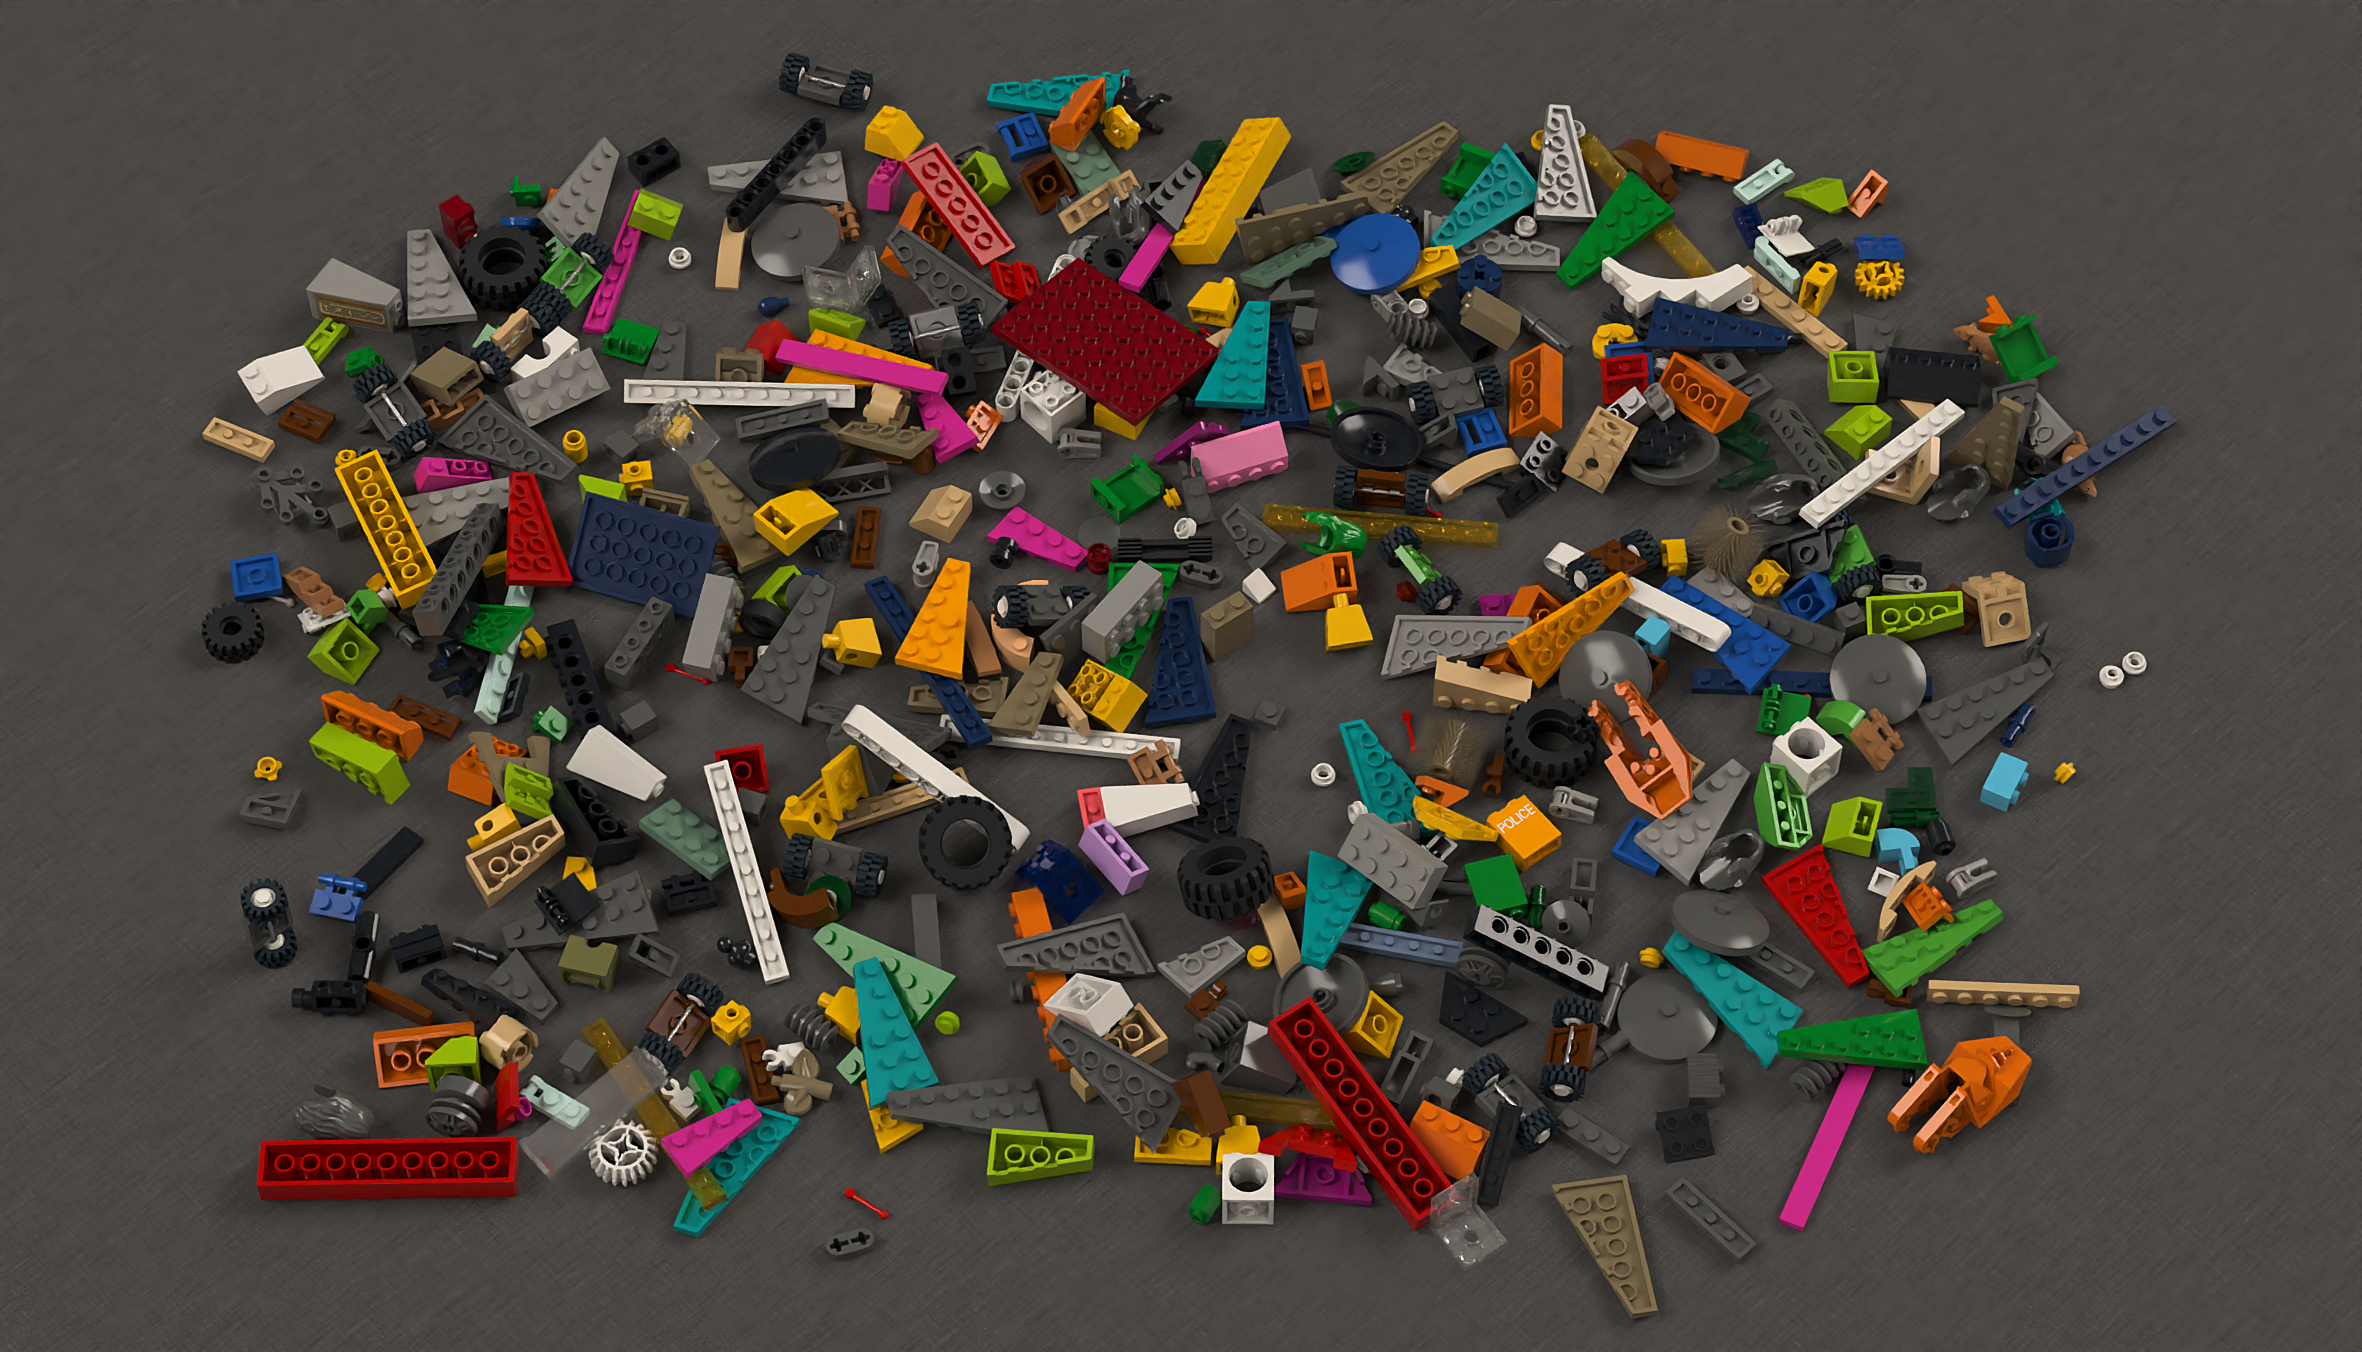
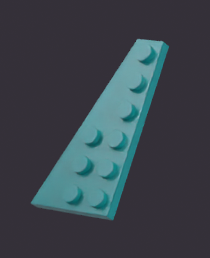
M1130 69L1122 70V73L1110 74V71L1102 72V75L1098 76L1080 74L1053 77V80L1050 81L1032 79L1031 83L1022 84L1018 81L994 83L990 86L986 100L987 106L1059 117L1062 107L1064 105L1067 106L1072 93L1075 90L1077 91L1082 83L1103 77L1105 78L1106 108L1104 110L1106 111L1110 107H1114L1113 99L1115 93L1120 88L1121 75L1129 77Z
M1506 142L1430 239L1429 243L1432 247L1453 245L1456 252L1535 204L1537 183Z
M1247 301L1195 399L1196 407L1264 410L1270 302Z
M1363 719L1340 723L1339 731L1363 805L1367 807L1368 813H1375L1389 824L1417 820L1412 802L1415 795L1421 796V792L1402 768L1395 764L1392 760L1393 757L1380 745L1378 738ZM1420 821V838L1437 835L1441 831L1439 829H1428Z
M1675 930L1662 953L1681 974L1687 976L1694 984L1693 988L1698 994L1702 993L1709 1001L1708 1005L1733 1033L1739 1035L1746 1043L1745 1047L1750 1052H1754L1761 1060L1760 1064L1767 1069L1778 1052L1776 1042L1778 1031L1792 1029L1803 1009L1713 952L1692 944Z
M877 956L855 963L853 965V977L858 1002V1019H860V1035L863 1061L866 1069V1086L869 1094L870 1111L887 1105V1092L936 1087L939 1081Z

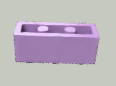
M1105 818L1086 826L1078 844L1079 847L1122 896L1140 889L1150 870Z

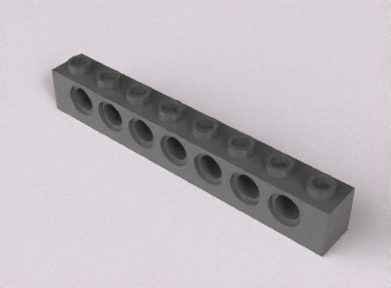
M484 502L476 504L412 613L420 636L443 635L506 527L498 503L488 504Z

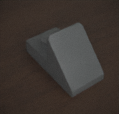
M1289 278L1286 279L1269 297L1270 315L1294 313L1296 306L1314 308V290L1291 292Z
M1368 356L1366 358L1363 380V397L1377 389L1383 397L1386 396L1391 402L1399 398V383L1371 356Z
M1452 410L1447 411L1418 429L1423 440L1422 453L1427 452L1440 443L1445 444L1450 449L1453 448L1458 428Z
M637 933L627 955L636 967H647L666 978L672 976L680 957L679 954L640 933Z

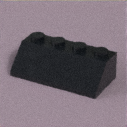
M1896 347L1888 348L1883 366L1886 399H1902L1941 404L1946 399H1949L1957 406L1977 408L1981 381L1980 356Z

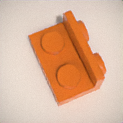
M982 400L976 406L971 405L964 414L967 417L965 423L981 441L971 447L978 453L983 450L1003 418L1002 414Z
M1924 881L1901 900L1924 932L1943 916L1950 923L1954 921L1950 914L1953 909L1942 899L1943 895L1935 886L1930 888Z

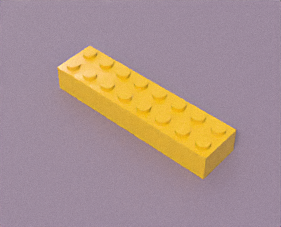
M1280 117L1244 119L1241 123L1240 128L1232 138L1231 143L1169 245L1181 265L1215 264L1219 261L1237 230L1235 218H1244L1292 137Z
M376 449L334 468L403 610L419 602L437 569Z

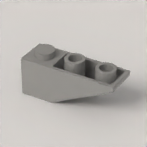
M1635 386L1606 409L1636 427L1655 413V410H1652L1642 393Z

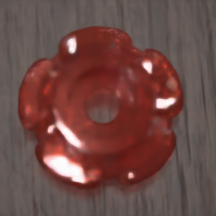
M1405 580L1403 583L1400 582L1396 585L1397 597L1402 602H1413V598L1417 596V591L1413 584Z

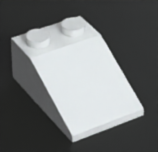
M304 345L256 359L238 371L253 399L266 416L277 411L325 379Z
M1076 973L1043 1004L1045 1009L1057 1016L1060 1013L1100 1037L1108 1034L1110 1028L1117 1021L1123 1019L1134 1006L1120 983Z

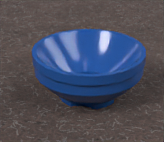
M500 217V226L509 225L511 228L518 226L522 228V231L526 229L531 233H535L540 228L541 219Z

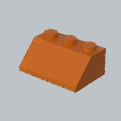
M1100 77L1082 83L1080 88L1072 93L1067 106L1064 105L1062 107L1059 117L1056 121H1052L1049 126L1048 132L1050 133L1051 144L1073 153L1106 108L1105 78Z
M1424 1100L1411 1121L1410 1130L1445 1176L1468 1186L1484 1158L1490 1131Z

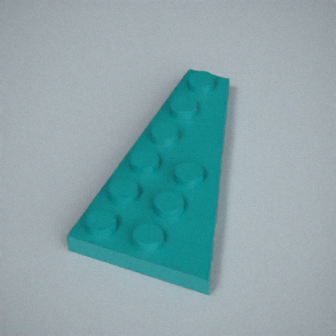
M1311 850L1308 858L1300 962L1323 971L1375 883L1351 865Z
M729 1098L724 1109L742 1101ZM756 1106L762 1114V1122L741 1139H735L723 1153L719 1152L712 1157L711 1162L705 1167L701 1166L698 1168L673 1225L674 1231L698 1238L801 1124L800 1118Z

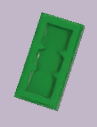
M697 1069L691 1072L688 1084L694 1093L693 1098L699 1108L702 1107L707 1117L722 1111V1107L701 1071Z

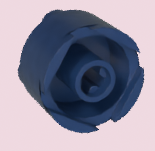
M1477 255L1475 258L1463 262L1461 268L1457 270V296L1462 301L1466 292L1471 293L1476 286L1499 299L1503 275L1500 267L1494 261L1487 259L1485 255Z
M2052 512L2040 513L2032 518L2026 531L2024 551L2036 567L2058 566L2069 559L2075 533L2072 523L2066 517L2055 516V513Z

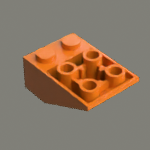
M1351 551L1328 553L1281 572L1286 613L1335 608L1333 596L1338 594H1347L1349 606L1357 604V585Z
M492 736L497 756L526 757L528 750L522 749L515 744L498 740ZM474 744L451 765L447 790L491 806L499 799V796L488 777L490 772L486 764L480 762L477 756L479 751Z

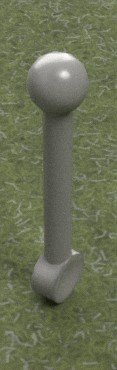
M279 596L268 597L285 603L289 608L295 606V601L291 598L287 600Z

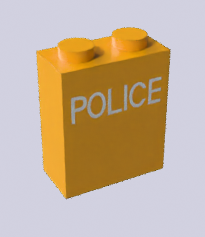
M1525 795L1511 800L1505 808L1499 812H1493L1486 820L1487 827L1500 832L1497 841L1494 842L1505 854H1512L1514 863L1522 872L1561 846L1562 833Z

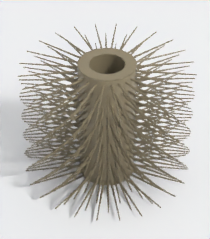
M1731 509L1730 518L1726 516L1727 514H1724V517L1716 511L1718 515H1714L1715 519L1711 518L1713 519L1711 520L1712 522L1705 524L1701 522V527L1703 526V528H1701V532H1696L1698 534L1697 539L1700 538L1701 541L1695 543L1694 546L1697 548H1692V552L1697 551L1696 553L1702 555L1685 556L1691 558L1703 557L1698 558L1703 559L1698 561V563L1703 562L1705 564L1702 567L1707 565L1709 570H1715V584L1716 571L1719 573L1723 570L1726 573V579H1728L1726 567L1729 569L1728 573L1736 572L1738 575H1741L1740 571L1744 569V566L1740 567L1739 563L1744 565L1746 562L1747 566L1751 565L1752 562L1747 559L1753 556L1751 554L1754 551L1757 553L1759 550L1758 547L1751 548L1757 545L1758 542L1755 541L1756 539L1751 538L1756 535L1750 533L1767 532L1762 530L1749 531V527L1759 525L1748 526L1747 523L1749 521L1745 523L1744 520L1737 518V513L1736 517H1733Z
M1457 714L1455 719H1452L1449 715L1450 720L1448 719V721L1444 716L1441 717L1444 721L1441 720L1442 722L1438 720L1437 722L1440 724L1429 721L1427 726H1425L1427 729L1421 734L1423 736H1420L1422 737L1421 740L1425 737L1427 744L1423 743L1424 746L1422 747L1420 746L1422 744L1421 740H1418L1420 742L1416 745H1419L1422 748H1419V750L1422 751H1419L1417 756L1414 757L1418 759L1412 760L1426 764L1421 766L1428 768H1420L1423 769L1421 771L1431 772L1428 775L1433 774L1438 777V780L1442 778L1444 782V779L1448 781L1455 777L1461 782H1465L1463 779L1466 780V778H1463L1461 775L1469 777L1466 773L1470 772L1475 764H1477L1475 761L1477 758H1480L1479 756L1481 755L1479 754L1482 753H1480L1481 750L1478 752L1476 749L1479 750L1481 747L1484 748L1483 746H1486L1480 745L1484 741L1480 739H1483L1484 736L1472 734L1482 733L1471 731L1477 729H1469L1468 725L1471 723L1465 724L1463 721H1460L1461 717L1457 720Z

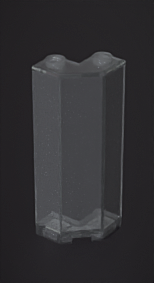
M635 1045L629 1055L530 1137L527 1138L525 1136L517 1142L523 1152L543 1172L549 1181L668 1083L666 1078L668 1072L660 1062L655 1065L652 1061L653 1057L644 1047L640 1050Z

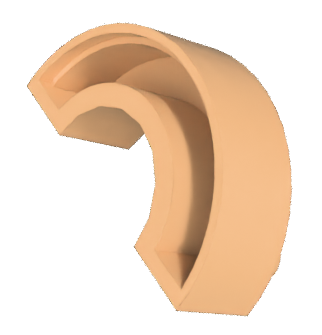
M1031 580L1017 585L1049 584L1048 580ZM992 614V640L997 654L1007 665L1025 673L1034 660V638L1024 635L1018 628H1000V626L996 625L997 622H994L995 614Z

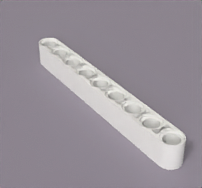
M1068 254L1058 257L1048 281L1073 262L1075 258ZM1018 349L995 400L996 411L1003 415L1002 422H1011L1016 418L1021 407L1020 389L1030 382L1031 375L1037 371L1039 363Z
M1560 542L1546 556L1544 564L1550 571L1565 578L1567 564L1585 553ZM1634 577L1629 578L1635 590L1620 605L1621 607L1645 619H1648L1651 615L1662 619L1671 626V632L1712 652L1718 651L1731 636V629L1724 622Z
M855 705L843 721L842 728L847 734L940 803L952 796L967 795L978 796L994 804L1002 812L1010 827L1013 845L1011 854H1016L1028 838L1030 832L1027 827L866 707ZM964 819L988 838L985 829L979 823Z

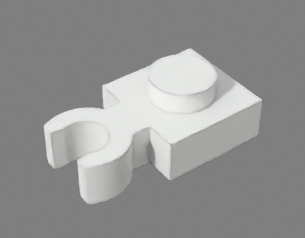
M803 1042L779 1045L777 1052L766 1050L762 1059L773 1061L768 1062L767 1071H775L778 1066H783L785 1072L791 1071L796 1056L805 1048Z
M671 1079L670 1084L674 1089L667 1091L662 1087L660 1088L661 1095L666 1100H671L669 1102L670 1108L688 1122L702 1110V1107L699 1108L693 1098L694 1093L688 1086L682 1091L680 1090L679 1083L675 1079Z

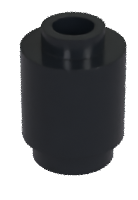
M1942 818L1933 819L1926 825V835L1933 853L1940 856L1952 853L1956 847V842L1949 824Z

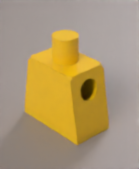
M1816 262L1803 278L1798 305L1814 317L1819 316L1833 293L1838 273L1837 268L1833 264ZM1818 291L1815 295L1817 296V298L1813 296V292Z
M1225 277L1221 283H1205L1187 305L1192 322L1231 328L1240 304L1234 280Z
M1347 594L1333 596L1335 608L1328 609L1325 614L1326 652L1371 645L1373 637L1361 605L1349 606Z
M872 618L839 621L831 634H824L822 637V646L824 648H834L836 659L840 663L874 668L882 655Z
M795 795L786 799V806L780 816V822L789 840L792 839L794 833L832 840L838 825L818 803L801 801Z
M504 802L474 823L479 834L467 839V842L474 853L521 830L522 827L512 809L507 807L506 802Z
M842 986L835 997L823 992L818 999L817 1005L826 1009L824 1013L825 1022L831 1021V1028L834 1026L839 1027V1034L857 1046L861 1040L860 1019H858V1002L855 989Z
M1243 1115L1232 1116V1127L1225 1129V1135L1219 1137L1216 1175H1220L1223 1172V1154L1238 1152L1254 1155L1260 1153L1258 1152L1260 1137L1257 1126H1246V1117Z

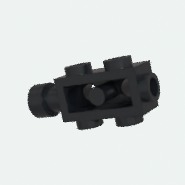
M314 980L311 991H305V988H293L291 1003L293 1008L313 1006V1011L321 1012L323 1016H331L334 1013L356 1016L359 1013H363L364 1007L368 1005L369 992L365 991L363 981Z

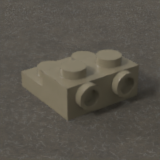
M723 347L722 351L716 353L715 381L762 382L764 377V354L759 353V349L748 348L745 349L744 353L736 352L734 347Z

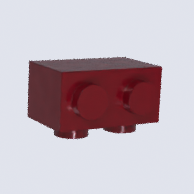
M456 194L441 203L439 210L444 234L460 250L465 245H468L467 241L477 233L478 225L474 220L475 210L472 205L465 203Z

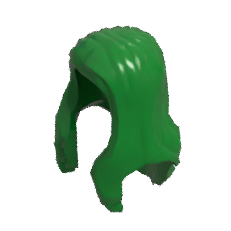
M1306 511L1301 515L1308 521L1317 523L1320 526V537L1316 544L1298 540L1299 545L1308 552L1323 556L1328 553L1351 551L1352 559H1359L1363 556L1367 544V534L1360 526L1323 512Z

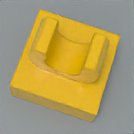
M533 627L524 631L525 640L518 644L522 649L520 653L525 659L535 654L541 660L547 656L545 642Z

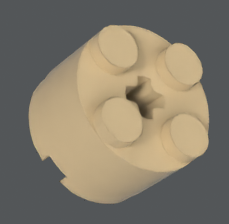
M875 383L871 392L870 404H866L863 417L867 418V423H878L879 428L899 425V429H902L910 410V406H907L906 403L907 399L911 400V392L884 383Z
M502 1015L489 1031L484 1032L480 1036L479 1044L482 1045L481 1056L499 1070L508 1062L517 1063L519 1073L532 1060L534 1055L531 1054L533 1046L537 1048L538 1037L533 1031L514 1018Z

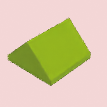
M826 306L810 309L808 313L810 334H813L814 330L818 329L856 341L866 324L865 319Z

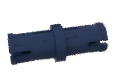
M2028 703L2022 704L2016 716L2009 720L2007 729L1999 738V741L2003 742V746L2012 748L2020 734L2026 731L2028 722L2036 713L2032 705Z

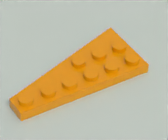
M818 329L814 330L807 344L934 370L932 365ZM795 365L784 382L856 385V389H862L863 386H873L875 384L874 382Z
M952 558L947 559L895 656V663L897 665L962 680L971 574L969 562Z
M1621 571L1506 641L1527 677L1532 679L1534 687L1540 689L1561 667L1562 661L1570 647L1581 637L1595 632L1635 590L1626 574Z

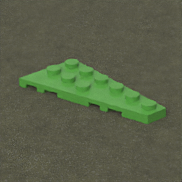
M1989 899L1952 914L1954 918L1952 923L1944 917L1939 919L1925 932L1918 927L1861 951L1869 969L1897 998L1903 994L1902 990L1908 985L1914 986L1918 983V978L1924 973L1930 974L1955 956L1958 948L1970 945L1972 938L1977 934H1984L2003 920V912Z

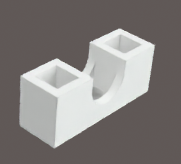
M557 326L542 340L544 353L547 357L537 360L526 354L511 367L513 382L515 383L579 353L578 339Z

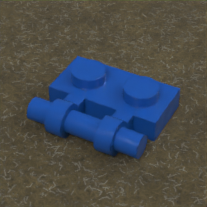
M321 873L318 882L326 884L325 891L316 889L309 913L315 916L357 924L358 914L361 912L364 900L356 897L357 891H366L367 882L359 881L358 878L349 877V879L342 878L334 873H329L328 875ZM337 887L346 888L345 895L336 893Z

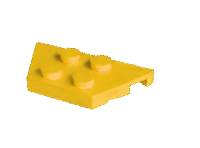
M1415 795L1412 802L1417 820L1423 822V825L1428 829H1439L1446 832L1445 836L1454 840L1497 841L1500 832L1418 795Z

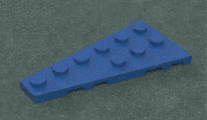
M1672 575L1659 589L1729 626L1731 636L1718 651L1710 652L1721 664L1727 666L1736 681L1739 680L1745 686V691L1749 695L1790 651L1791 644L1675 575Z

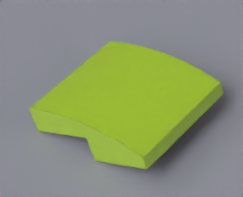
M509 762L506 766L504 785L506 806L539 820L551 815L549 799L554 792L550 778Z

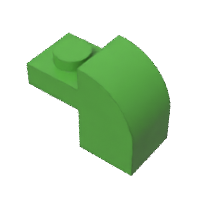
M357 590L346 605L351 613L349 620L366 636L369 635L378 622H385L388 618L389 612L374 590Z
M1835 700L1827 702L1815 720L1830 736L1843 733L1852 745L1859 750L1849 734L1866 713L1860 707L1848 701Z

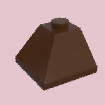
M1056 153L1042 155L1029 163L1019 174L1039 215L1054 207L1057 198L1063 197V195L1070 197L1076 193Z

